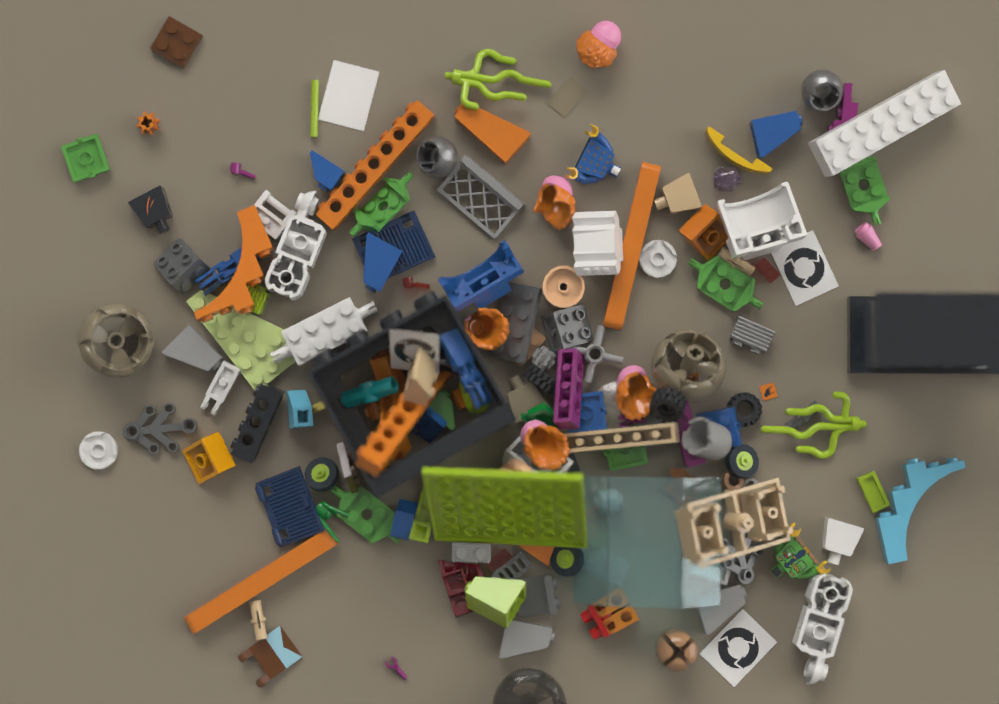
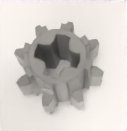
M543 345L540 349L537 348L532 356L534 357L532 362L544 371L547 368L551 369L556 362V354Z

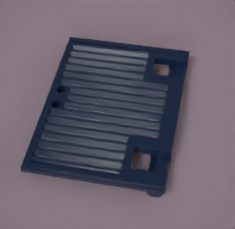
M414 210L389 221L377 233L367 231L355 238H351L363 265L365 263L366 247L363 248L361 243L366 241L368 233L403 251L388 279L435 258V254ZM412 220L414 225L405 229L403 223Z
M300 466L256 483L255 490L259 501L263 502L273 528L272 535L275 543L280 548L325 531ZM269 485L272 494L266 496L263 487ZM286 529L288 538L282 539L280 530Z

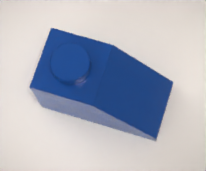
M311 150L310 157L315 180L319 183L318 187L326 192L328 190L332 191L345 175V171Z

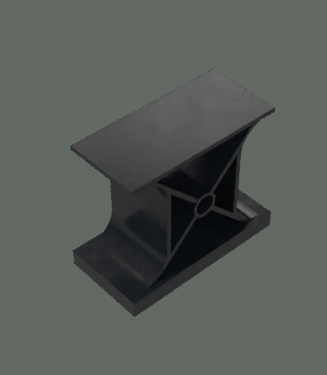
M876 292L875 296L847 297V373L999 374V293Z

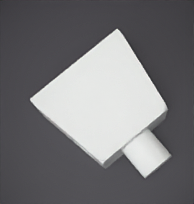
M825 517L822 548L830 551L828 562L839 565L842 554L851 557L864 528Z

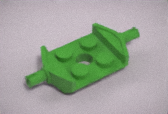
M868 156L839 173L852 212L868 213V215H871L874 226L882 223L878 210L890 200V196L887 195L876 162L878 160L877 157ZM860 180H865L868 183L867 190L859 188L858 183Z
M408 171L401 180L384 177L383 180L386 184L360 210L357 207L354 208L358 222L349 233L355 238L362 229L374 233L379 232L410 200L406 184L414 176ZM388 205L387 208L382 211V208Z
M719 256L714 257L705 264H701L693 258L688 262L687 265L693 267L698 272L696 289L733 312L746 304H751L759 310L762 308L761 306L764 303L753 296L755 279L736 268H732V265L722 260ZM722 279H727L730 282V287L727 290L720 287Z
M336 485L333 487L334 489L331 492L341 500L339 510L349 514L347 518L337 513L338 518L345 521L369 540L371 544L384 537L391 538L397 544L400 542L399 538L396 539L390 536L395 512L363 486H359V492L353 494L351 491L344 493ZM364 509L372 511L371 519L365 520L362 517Z

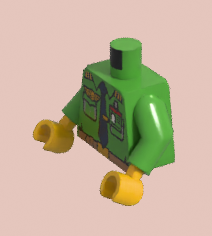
M794 522L790 525V526H792V529H793V527H794L795 524H796V523H794ZM800 528L797 531L793 529V533L790 534V541L775 545L773 557L778 563L770 571L776 578L786 572L790 578L798 580L812 578L820 573L827 574L831 568L825 569L823 567L828 562L826 560L818 566L819 562L798 537L801 532Z

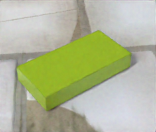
M874 470L856 478L872 513L891 506Z

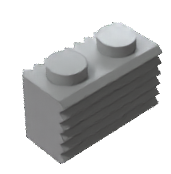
M739 316L729 338L733 340V344L743 347L744 344L750 347L749 351L760 355L761 352H767L775 331Z
M452 542L453 562L456 560L457 562L471 561L473 563L475 561L477 563L479 561L480 563H490L491 544Z

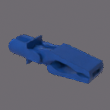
M242 247L229 255L230 260L226 262L224 260L195 280L196 284L204 281L199 286L200 290H204L218 281L203 292L205 296L221 285L224 286L225 283L233 278L240 261ZM260 256L256 257L257 261L262 259Z
M458 328L439 335V341L454 372H458L465 393H468L476 410L481 406L487 405V402H494L484 383L486 379L484 380L480 371L476 369L473 363L475 359Z

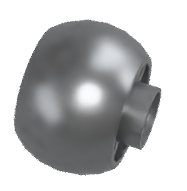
M820 69L813 71L803 81L801 87L802 98L805 104L813 110L821 112L831 110L839 104L843 96L842 81L838 75L830 70Z
M432 136L420 144L416 160L424 174L433 178H441L447 176L455 169L458 153L455 145L449 139L441 136Z

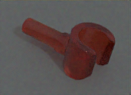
M413 277L403 278V286L405 288L420 287L429 289L430 284L414 282Z

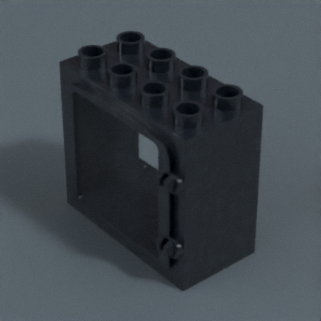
M431 291L413 301L416 311L403 317L400 310H396L379 320L382 330L369 337L366 330L362 329L344 339L348 347L347 350L335 356L332 350L328 348L309 359L314 368L307 371V374L356 462L359 458L356 455L362 445L366 447L368 444L367 439L371 433L356 406L343 409L338 401L342 396V392L347 391L341 381V376L343 373L372 358L377 352L388 349L390 347V329L424 333V328L432 327L437 335H442L454 328H458L475 359L473 363L476 369L480 371L483 379H486L484 383L494 402L490 403L487 411L481 413V417L391 467L387 465V468L379 472L376 477L359 467L376 498L422 473L423 467H432L516 420L447 295L438 299L435 292Z

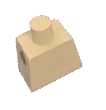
M690 173L662 187L661 192L663 196L653 200L656 210L667 207L670 215L694 211L702 207Z

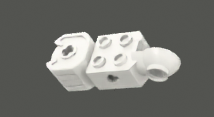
M317 191L299 194L295 204V209L298 212L296 216L289 217L275 252L278 257L271 262L264 279L266 287L271 293L276 291L281 296L290 297L292 301L303 297L310 280L308 268H314L327 235L321 224L308 219L309 215H314L319 203V199L316 198ZM289 275H292V276H291V278H292L291 281L288 282V283H285L286 281L283 280L284 277H288Z
M820 573L809 579L805 592L808 606L803 605L792 641L801 651L812 655V658L807 660L804 668L806 684H814L819 680L824 681L828 672V665L824 664L825 659L834 656L845 620L841 616L847 611L853 592L850 582L843 577L839 579L830 574ZM830 590L831 594L826 595V592Z

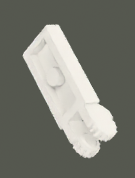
M224 360L209 386L200 408L205 410L211 398H213L217 402L213 406L211 414L215 416L228 396L241 369Z

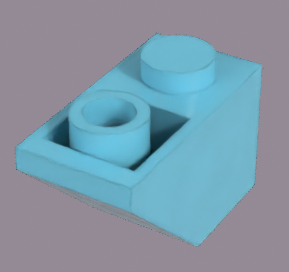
M306 390L286 391L289 429L313 426L312 406Z

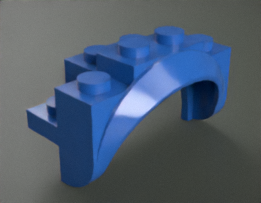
M503 240L499 243L497 250L480 265L458 276H442L438 281L458 312L473 302L477 309L483 308L512 290L508 282L524 273L508 243Z

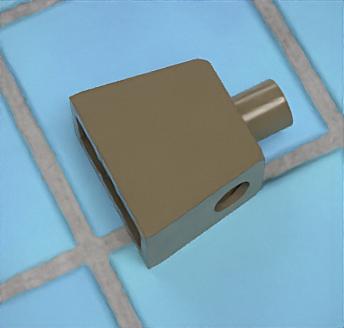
M519 375L509 379L514 390L507 393L516 423L522 421L521 413L526 414L529 409L543 402L548 405L532 382L524 385Z

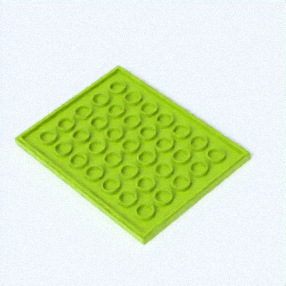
M423 467L422 475L435 541L588 548L583 474Z

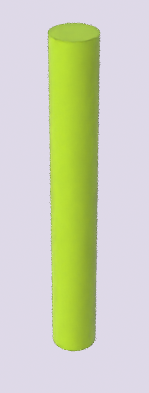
M311 80L310 137L312 138L318 137L319 80Z

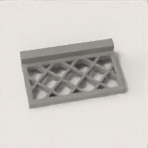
M464 155L460 163L437 189V191L494 239L498 237L525 205V203L468 155ZM461 167L468 171L467 180H458L457 172ZM469 181L470 193L459 194L458 182ZM471 181H480L483 192L472 193ZM448 183H455L456 194L449 195L443 189ZM494 193L497 196V204L487 205L486 194ZM483 194L484 205L473 206V195ZM470 195L471 206L463 207L460 204L459 196ZM508 205L514 210L509 217H501L500 206ZM498 206L499 218H488L487 207ZM484 207L485 219H477L474 216V208ZM499 220V229L495 234L489 229L488 221Z

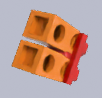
M621 586L616 587L605 596L587 605L588 608L580 614L585 624L593 619L596 621L597 626L589 630L594 640L602 636L606 638L639 620Z

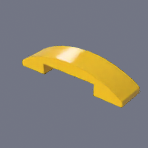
M710 126L706 129L705 134L711 145L731 164L757 174H769L773 169L758 158L751 164L721 144L725 136Z

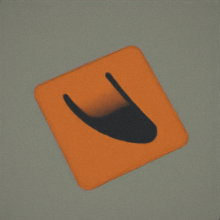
M774 383L759 387L764 401L778 397Z

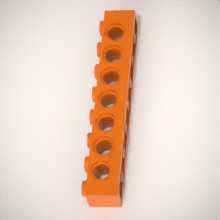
M418 100L415 103L410 102L405 108L406 113L402 117L398 116L392 123V129L390 131L386 130L379 138L381 141L369 148L367 151L369 155L364 160L360 159L355 164L354 168L356 169L352 174L348 173L341 182L343 184L339 188L335 187L329 194L330 199L326 203L323 201L316 210L318 212L316 216L333 231L341 225L354 208L357 207L434 120L435 115ZM414 117L418 121L415 126H409L407 120ZM399 131L405 134V137L400 141L394 138V135ZM384 146H390L392 148V152L388 155H384L382 153V148ZM372 160L379 161V167L371 169L369 163ZM360 174L367 176L366 181L362 184L356 181L357 176ZM348 188L354 190V195L350 198L344 197V191ZM334 203H340L341 209L338 212H333L331 206Z
M439 369L435 384L432 383V388H435L432 400L428 399L426 406L403 400L404 393H402L397 400L398 405L396 407L392 406L387 413L388 418L386 420L382 419L377 426L378 431L371 433L367 439L368 444L366 447L362 445L356 455L359 458L356 465L376 477L453 373Z

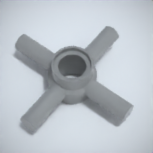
M597 326L594 343L587 348L580 346L566 348H577L585 356L588 362L585 382L592 383L596 364L601 363L603 360L621 365L624 357L605 353L601 346L605 330L603 326ZM591 349H597L600 352L598 359L594 360L590 357L589 352Z

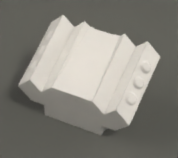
M574 212L572 217L574 228L572 232L574 237L573 256L576 261L574 264L576 275L619 274L621 262H623V240L617 212Z

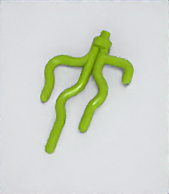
M492 49L480 50L476 54L474 66L470 71L454 69L453 73H445V79L452 80L451 84L462 85L460 101L465 108L470 110H477L479 105L468 100L469 87L477 88L485 98L492 101L503 99L525 101L527 99L526 94L512 91L492 93L481 82L497 83L504 78L512 77L519 83L543 88H550L552 86L550 81L525 77L515 70H504L494 76L478 74L481 69L482 59L486 56L492 57L497 62L503 64H516L515 58L503 56Z
M834 391L832 397L843 401L841 416L833 415L827 407L820 404H813L807 408H787L785 410V414L789 416H808L814 412H821L827 420L834 423H815L804 432H798L794 428L787 426L764 425L760 430L762 433L789 434L799 440L811 437L818 430H833L830 436L829 447L826 451H819L812 446L799 445L795 448L797 453H808L816 458L826 459L834 454L838 436L842 432H858L860 428H866V421L860 420L858 416H849L851 404L849 396L845 392Z

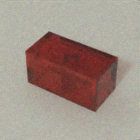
M765 257L755 265L756 269L769 283H772L780 276L778 271Z
M504 548L487 565L495 572L513 557Z

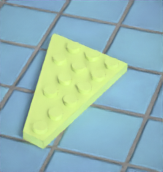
M200 290L186 302L195 312L208 305L217 297L211 294L205 296L203 294L204 291ZM232 308L230 313L222 316L217 314L213 316V320L203 324L235 366L241 369L240 372L255 390L257 385L260 386L264 382L268 384L296 361L294 357L289 356L275 364L270 355V352L285 346L286 342L281 334V331L284 329L251 313L246 315L237 314L235 308Z

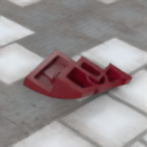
M437 560L455 618L474 612L467 608L464 590L469 581L472 582L475 577H483L480 565Z

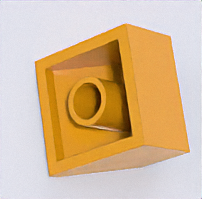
M219 431L198 440L182 450L198 485L236 466Z

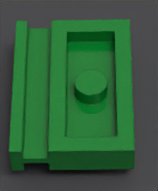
M544 402L529 409L526 414L521 413V420L525 423L532 420H540L547 426L560 429L554 423V410Z

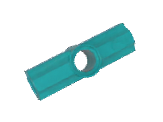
M392 376L379 381L360 384L357 388L342 392L341 402L345 408H352L363 403L369 404L379 401L382 397L398 393V381Z

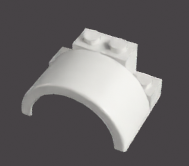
M788 182L781 183L774 189L745 201L725 203V199H722L716 204L728 237L726 243L732 259L742 257L743 260H748L779 251L785 244L802 240L807 236Z

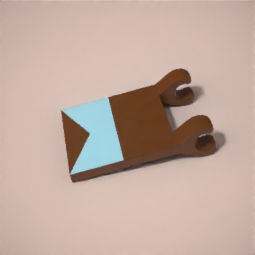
M281 626L267 634V639L259 640L238 656V659L244 662L253 655L266 672L265 675L256 681L258 687H262L302 658V655Z

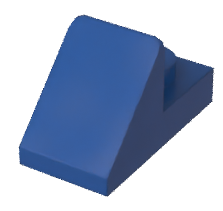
M399 499L390 533L391 537L409 541L418 503Z

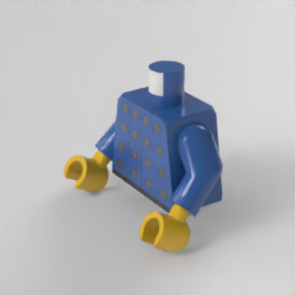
M589 124L592 127V131L590 133L585 130V134L591 137H589L575 167H567L571 171V175H564V177L582 184L602 181L606 173L617 178L621 167L611 163L615 156L612 146L607 138L599 132L597 126Z

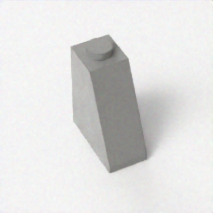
M188 325L162 351L166 356L210 372L219 369L222 364L221 361L224 359L191 325Z
M736 583L694 596L706 635L711 634L745 604L744 598H747L744 586L741 587L740 584Z
M513 619L507 629L504 628L499 658L548 648L549 643H553L555 636L552 626Z

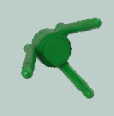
M321 501L316 509L322 525L330 536L339 543L340 540L324 520H329L333 515L337 517V513L347 518L349 514L329 505L327 502Z

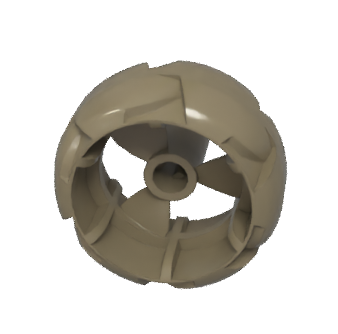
M111 303L94 309L83 320L78 332V347L82 359L92 370L108 377H125L137 372L148 361L153 350L154 339L149 321L140 311L124 304ZM112 317L125 319L120 332L105 331L98 325H102L104 320ZM136 334L138 336L137 349L132 356L128 357L121 348L125 342L124 337ZM112 336L115 337V338H113V340H114L113 343L110 342V339H111ZM93 343H102L106 347L113 348L111 363L102 360L94 350L96 346Z
M684 329L669 334L658 344L652 357L651 371L653 379L657 381V386L660 390L663 387L665 390L671 388V391L676 389L677 393L681 392L683 394L682 397H686L685 401L698 403L711 397L720 387L726 374V359H723L722 349L713 338L705 333L699 334L694 330ZM676 352L683 359L680 363V369L672 372L670 364L666 360L670 353ZM697 372L707 380L691 382V380L685 379L687 374Z

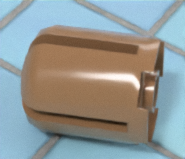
M677 628L667 629L657 638L656 654L668 669L684 671L689 668L686 663L690 661L693 664L696 661L697 645L684 630ZM671 643H674L679 648L677 653L675 651L673 653V649L670 646Z

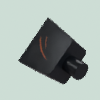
M161 185L128 202L147 228L150 229L156 226L160 235L170 230L166 220L172 218L173 214L165 189Z

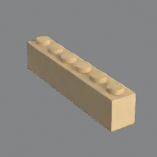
M678 423L564 434L569 443V453L680 442Z

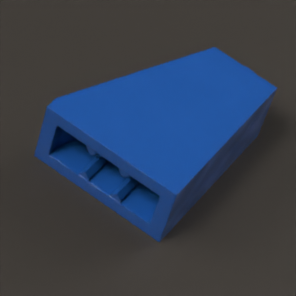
M797 110L755 119L749 123L757 158L759 160L763 159L801 129L800 126L803 125L801 115L797 114Z
M370 233L366 236L363 283L367 284L366 289L376 293L377 290L381 292L403 251Z

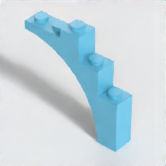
M957 457L946 459V463L939 464V461L927 463L928 467H926L925 461L913 458L907 460V464L902 465L907 487L905 485L894 486L892 491H888L893 514H891V511L879 513L880 517L875 518L886 564L908 560L906 533L910 516L918 500L936 481L951 472L966 468L964 460H958Z

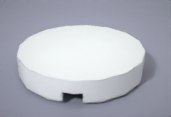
M652 240L641 249L639 265L648 276L662 278L669 275L675 268L677 254L673 246L668 242Z
M92 432L86 435L82 443H80L79 455L82 462L92 469H105L115 462L118 455V445L110 434Z

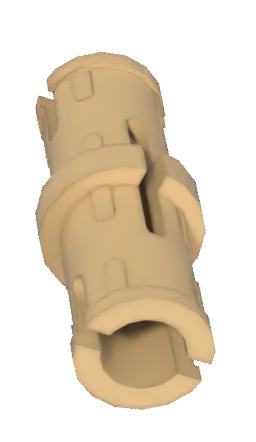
M724 246L718 254L722 260L732 265V268L740 270L749 277L756 268V266L743 260L742 257L732 259L730 251Z
M261 600L249 602L252 615L250 621L254 626L256 641L267 639L266 617L263 616ZM256 612H258L259 623H260V629H259V625H258V619H257V614H256Z

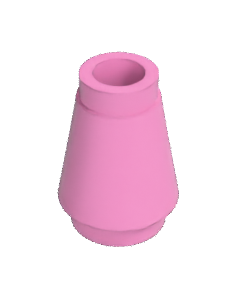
M865 222L855 230L856 237L871 248L872 251H875L882 245L871 224L869 225Z

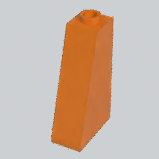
M461 104L454 112L456 114L454 116L455 120L505 165L531 137L529 131L480 108L470 110Z

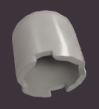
M695 417L689 422L691 425L688 427L687 432H683L682 443L683 448L688 450L690 454L708 460H720L728 454L732 446V437L726 427L704 417Z

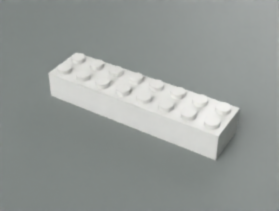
M938 71L808 142V145L825 177L834 176L961 105V102L946 71Z

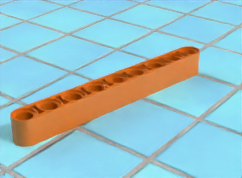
M646 162L641 164L623 238V262H621L619 274L614 276L603 327L622 330L661 170L659 165Z
M325 529V531L313 536L183 619L191 632L195 634L338 543Z

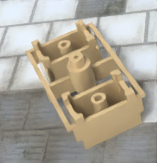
M779 478L736 490H724L723 494L691 502L687 506H682L680 509L675 510L684 558L690 559L691 563L699 564V568L790 541V534L793 533V529L787 523L782 498L785 488L783 485H780ZM738 493H740L743 513L739 512L736 496ZM725 497L728 513L723 518V525L726 530L732 532L736 553L702 562L707 560L708 557L729 553L728 546L723 544L717 512L721 511L720 505L710 502ZM747 532L748 538L752 539V541H769L777 536L785 538L747 549L744 533Z

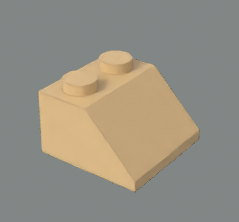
M418 347L410 365L403 400L426 406L428 399L432 400L435 388H432V383L435 384L438 372H435L436 363L421 347Z

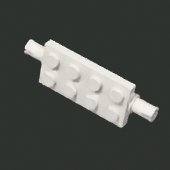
M348 297L281 331L286 343L285 346L270 352L274 363L276 364L291 356L294 357L299 367L309 362V359L328 348L332 350L344 344V339L362 329H365L367 332L363 319L378 312L377 308L374 307V302L371 301V303L358 309L357 307L355 308L351 298Z

